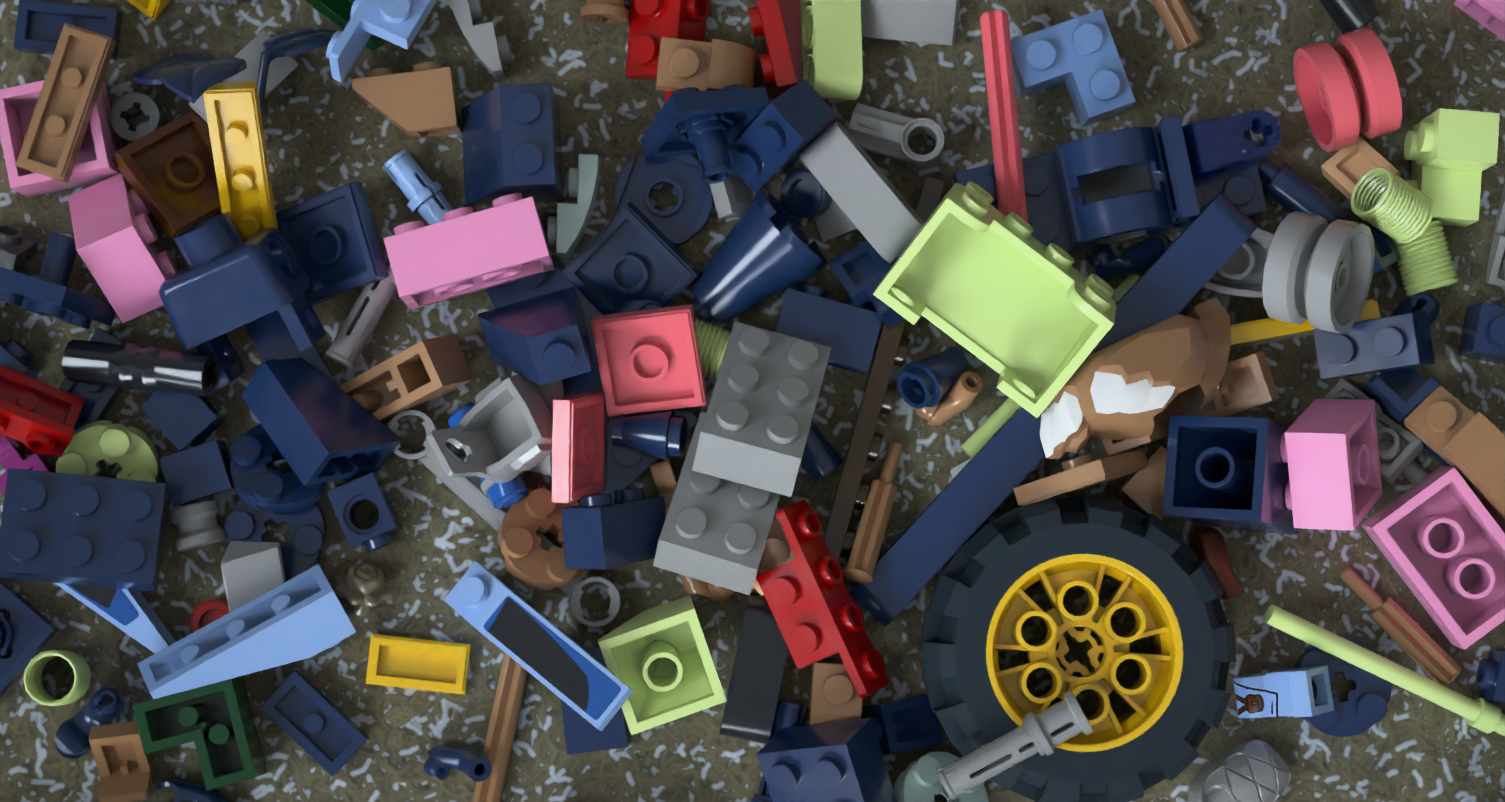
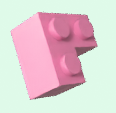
M119 173L69 195L68 201L76 251L122 323L163 306L164 304L159 294L160 286L179 270L168 250L160 252L154 243L158 238L147 216L151 212L134 189H132L123 174Z

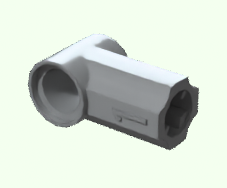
M856 104L848 132L865 152L905 162L918 170L933 168L940 162L944 152V134L942 128L935 121L929 118L913 119L863 104ZM918 134H927L935 140L936 146L929 154L918 155L909 148L908 143L910 139Z

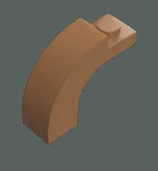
M1257 352L1228 362L1226 372L1215 397L1201 410L1205 394L1200 385H1196L1179 393L1161 413L1153 416L1154 429L1150 436L1125 440L1102 438L1107 456L1167 437L1170 415L1226 417L1280 399L1264 352Z
M1439 384L1404 419V426L1451 467H1455L1505 533V435L1481 412L1474 414Z

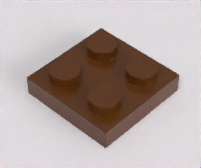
M194 110L115 152L112 161L170 239L221 211L208 123Z

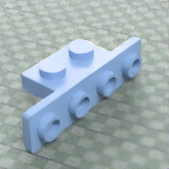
M355 0L350 12V21L343 32L338 30L334 33L327 47L326 57L329 58L332 78L339 82L344 81L372 34L408 50L438 0Z

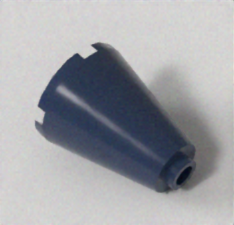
M762 189L750 202L691 286L695 297L690 302L707 322L710 323L716 319L724 324L785 291L787 288L818 273L828 265V259L815 240L808 246L806 245L809 239L800 227L802 225L799 221L788 213L783 204L772 194H766L765 190Z

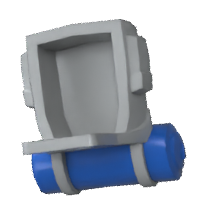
M504 375L481 390L475 397V403L469 402L458 408L448 419L449 429L432 430L427 434V440L447 476L450 478L478 476L481 481L480 488L483 494L488 496L494 508L501 509L511 507L527 495L528 487L522 477L523 471L537 466V463L545 459L552 452L553 418L547 404L527 378L521 375ZM446 442L453 444L458 449L464 450L467 456L464 458V463H459L451 457L446 448Z

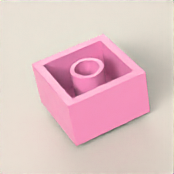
M45 80L0 89V137L11 189L29 198L99 183L121 173L112 161L115 152L119 148L116 133L110 122L111 108L104 81L68 183L15 166Z
M1315 399L1281 437L1280 455L1282 461L1288 463L1289 480L1285 487V504L1288 510H1292L1294 528L1354 531L1382 495L1375 401L1369 399Z

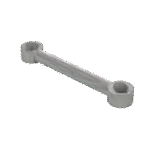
M405 410L395 415L388 425V428L395 433L400 425L399 423H403L407 419L419 418L424 420L421 424L426 430V439L422 445L426 448L417 454H411L403 449L400 450L401 445L398 444L393 452L407 460H419L498 532L500 524L510 507L494 508L488 496L483 494L480 488L481 481L478 476L455 478L447 476L427 440V434L432 430H438L435 421L427 414L418 410ZM446 445V448L451 457L459 463H464V461ZM541 532L536 534L542 539L540 547L544 550L549 551L550 547L557 546L545 534ZM587 573L577 584L568 587L570 584L558 587L571 598L570 604L574 616L587 626L599 627L606 625L617 617L621 609L622 599L620 591L612 581L606 578L591 577ZM591 584H603L608 587L606 592L610 597V607L607 611L609 615L603 619H590L584 615L585 612L581 608L580 600L584 593L582 589Z

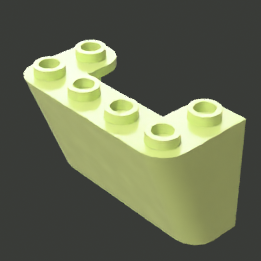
M969 181L966 186L954 183L876 287L873 295L913 325H915L921 315L999 373L1000 376L996 388L1038 418L1114 325L1117 306L1111 297L1115 291L1099 276L1091 273L1087 278L1071 266L1074 263V259L1058 245L1050 243L1046 247L1031 235L1034 229L1023 218L1013 212H1009L1005 216L991 205L993 201L992 196L982 187L972 181Z

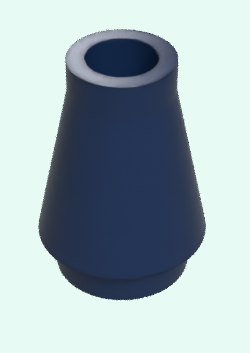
M948 347L940 353L908 363L902 369V373L897 381L901 397L914 408L920 409L935 406L956 379L967 370L968 363L965 355L956 347Z
M675 411L615 416L611 432L612 444L624 446L665 460H670L672 456L682 457L687 442V418L676 416Z

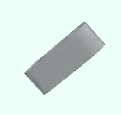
M836 121L799 154L800 159L872 247L888 263L891 264L903 253L924 225V221L854 137L839 122Z

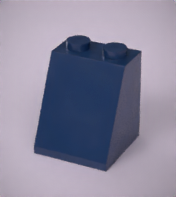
M551 83L499 85L461 109L466 207L493 205L492 201L494 199L513 193H521L523 199L533 197L535 203L564 202L560 109Z
M1170 415L1162 516L1248 532L1298 534V528H1294L1292 510H1288L1285 504V487L1289 480L1288 463H1284L1280 455L1281 437L1288 427L1269 418Z

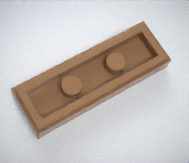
M64 23L15 166L65 183L69 182L116 45V41L113 38Z

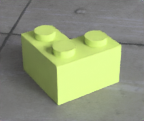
M1439 108L1415 124L1414 131L1407 132L1404 142L1405 160H1411L1410 179L1405 180L1433 200L1434 212L1431 221L1439 220L1441 221L1440 225L1467 227L1479 221L1482 171L1497 163L1500 113Z

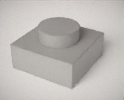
M736 172L732 174V178L724 182L710 184L719 219L741 217L750 202L758 194H755Z

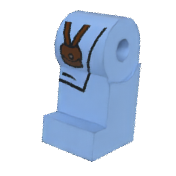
M1328 665L1272 670V672L1232 677L1238 718L1313 717L1334 711ZM1312 680L1315 682L1317 687V696L1315 700L1313 694Z

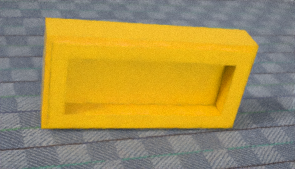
M371 634L365 684L465 695L472 644Z

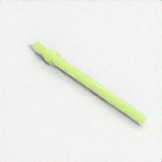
M1271 604L1267 608L1263 617L1264 623L1467 718L1468 725L1488 734L1494 731L1505 736V714L1501 713L1499 706L1483 698L1473 700L1278 606Z

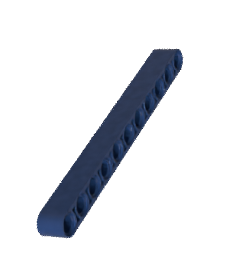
M1220 192L1116 303L1114 325L1089 356L1178 314L1251 236L1258 225ZM1020 406L877 560L872 576L873 581L871 583H856L848 592L884 627L903 610L1011 494L1013 488H1016L1045 457L1040 439L1041 414L1036 418Z

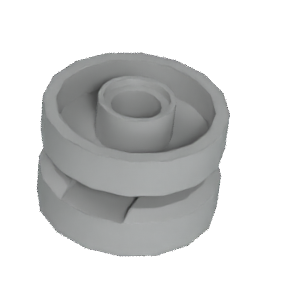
M1299 211L1288 214L1275 232L1264 267L1262 293L1263 304L1268 317L1298 325L1309 319L1312 327L1340 334L1350 330L1361 314L1373 276L1375 252L1374 238L1370 227L1363 223L1337 219L1328 225L1327 220L1319 215Z

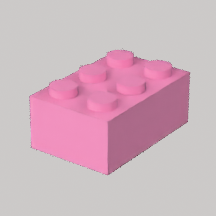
M521 193L508 194L492 201L493 207L473 212L472 207H462L443 214L444 221L424 226L423 221H412L395 227L393 229L395 235L385 237L383 240L399 297L413 310L555 270L541 218L533 197L523 199Z
M1440 466L1361 524L1452 645L1465 650L1505 621V533L1455 467Z

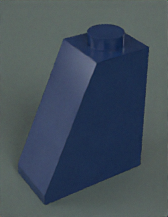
M574 286L478 313V318L494 363L540 385L591 371L588 329Z
M302 357L282 360L270 359L263 362L255 369L253 379L241 395L304 486L365 476L371 472L377 473L401 442L395 432Z

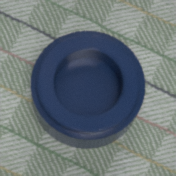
M798 169L791 172L785 178L781 187V200L784 208L788 213L797 218H816L821 216L829 208L832 197L809 169Z

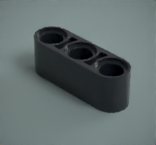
M752 592L750 596L748 595L719 734L767 744L773 726L788 647L764 595L761 596Z

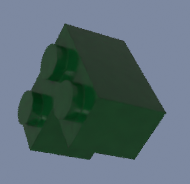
M243 676L132 705L144 754L194 741L206 790L252 779L268 773Z

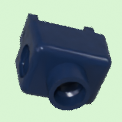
M227 211L209 218L173 238L187 265L161 284L159 289L160 298L184 350L196 347L199 353L215 354L218 357L221 369L218 389L230 384L245 370L226 334L227 332L278 310L299 352L313 347L326 334L305 293V290L312 285V282L280 230L266 228L242 239L233 219Z

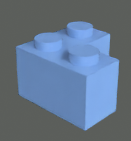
M1102 9L1011 40L1014 81L1019 98L1065 82L1082 128L1128 112L1136 102Z

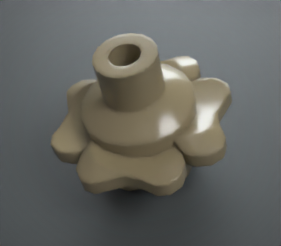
M363 562L357 566H352L349 568L348 573L338 574L335 578L334 592L345 597L352 604L351 610L356 615L366 616L371 613L372 607L377 606L383 600L393 598L394 591L392 589L394 581L384 577L382 569L375 568L371 563Z

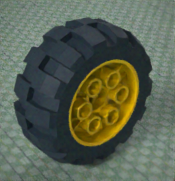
M1086 495L1070 498L1053 497L1014 508L981 526L982 529L957 550L937 577L939 581L929 606L925 607L919 644H922L924 670L922 679L931 709L935 712L948 735L947 739L965 756L982 745L1023 725L1021 719L1025 718L1026 713L1030 711L1036 714L1047 709L1056 697L1064 700V693L1072 690L1076 697L1081 691L1091 689L1097 694L1099 699V707L1096 713L1087 717L1094 730L1093 733L1086 735L1081 732L1055 746V753L1052 755L1041 756L1038 752L990 779L1006 791L1010 790L1035 802H1128L1144 797L1143 791L1162 780L1168 779L1172 781L1200 756L1196 749L1211 727L1218 729L1232 694L1226 692L1230 662H1237L1234 623H1227L1220 596L1224 594V591L1206 559L1199 560L1182 541L1184 535L1154 514L1146 515L1124 506L1122 501ZM1103 576L1119 585L1105 607L1098 605V594ZM1038 580L1041 581L1053 605V608H1049L1045 612L1024 592ZM1073 586L1082 588L1088 597V605L1085 611L1076 616L1068 613L1063 604L1065 592ZM1121 607L1130 610L1135 619L1133 630L1124 637L1116 635L1110 623L1112 614ZM1031 616H1038L1045 622L1047 633L1041 643L1031 646L1022 638L1021 628L1026 619ZM1091 631H1094L1099 636L1102 644H1097L1096 640L1090 635ZM1063 634L1066 637H1070L1074 642L1080 643L1085 641L1087 646L1082 650V655L1089 669L1085 665H1081L1077 660L1070 659L1066 661L1064 655L1068 653L1069 647ZM1148 636L1152 637L1153 654L1130 653L1129 643ZM998 649L1028 651L1027 660L1029 662L1000 670ZM1099 653H1104L1103 659L1100 664V662L1097 660ZM1126 659L1134 660L1140 668L1139 680L1129 688L1122 687L1116 678L1117 667ZM1045 668L1052 677L1051 689L1043 696L1034 697L1027 688L1026 680L1032 670ZM1073 672H1075L1079 677L1072 676ZM1113 690L1130 706L1118 718H1116L1108 698V694Z

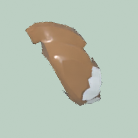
M1216 297L1194 306L1188 312L1189 316L1173 315L1092 353L1041 413L1040 439L1046 458L1060 459L1065 452L1077 453L1086 446L1090 437L1125 440L1150 436L1154 429L1153 416L1161 413L1179 393L1196 385H1200L1205 394L1200 410L1215 397L1226 372L1231 347L1230 315Z

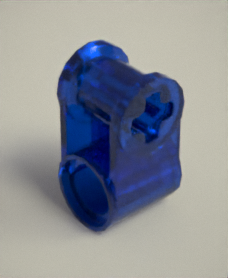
M1253 110L1225 118H1211L1182 126L1193 179L1211 176L1234 167L1258 162L1278 145L1281 138V127L1278 120L1271 113L1263 110ZM1250 128L1253 134H1262L1264 138L1258 145H1256L1254 140H1245L1244 134Z

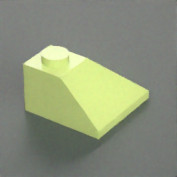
M690 595L645 610L598 639L607 668L633 690V693L621 707L631 735L727 702Z

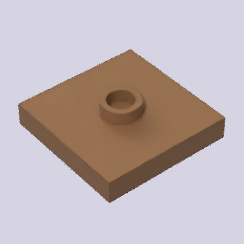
M1144 448L1093 462L1091 455L1087 454L1062 462L1063 472L1013 488L1018 505L1026 506L1049 498L1065 496L1147 469L1146 466L1149 463Z

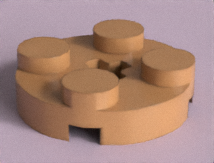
M538 488L531 491L528 496L518 503H514L509 508L500 524L497 543L498 547L500 545L501 552L505 558L503 564L513 578L535 590L553 591L555 587H564L570 584L568 586L570 587L577 584L585 577L590 569H566L561 508L580 505L578 502H552V492L544 488ZM539 532L554 534L557 537L556 540L560 543V548L552 546L549 551L544 550L540 547L542 539L536 534Z

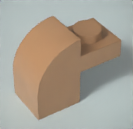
M661 37L655 90L676 92L683 88L695 87L700 91L720 90L734 84H741L746 88H754L758 53L749 46L720 39H712L710 43Z

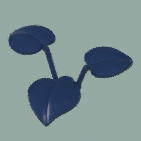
M316 27L300 28L279 34L263 42L265 50L261 53L257 79L261 114L266 113L264 99L270 62L277 57L297 55L327 45L336 32L335 30ZM190 52L173 55L132 73V78L134 82L140 84H164L176 94L195 103L210 87L246 69L247 66L246 61L238 57L215 58L207 53Z

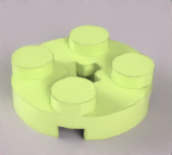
M109 420L94 421L76 430L72 441L61 458L59 457L56 462L57 473L99 477L96 474L100 469L98 461L104 459L109 465L117 462L121 466L116 475L117 479L157 483L160 472L158 452L146 434L131 425L126 427L121 424H113V421Z

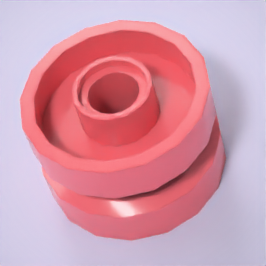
M1363 27L1341 34L1336 39L1335 47L1322 40L1296 50L1293 59L1296 90L1310 131L1323 150L1331 153L1353 146L1358 141L1360 133L1369 139H1375L1393 133L1400 128L1402 101L1397 77L1383 43L1373 30Z

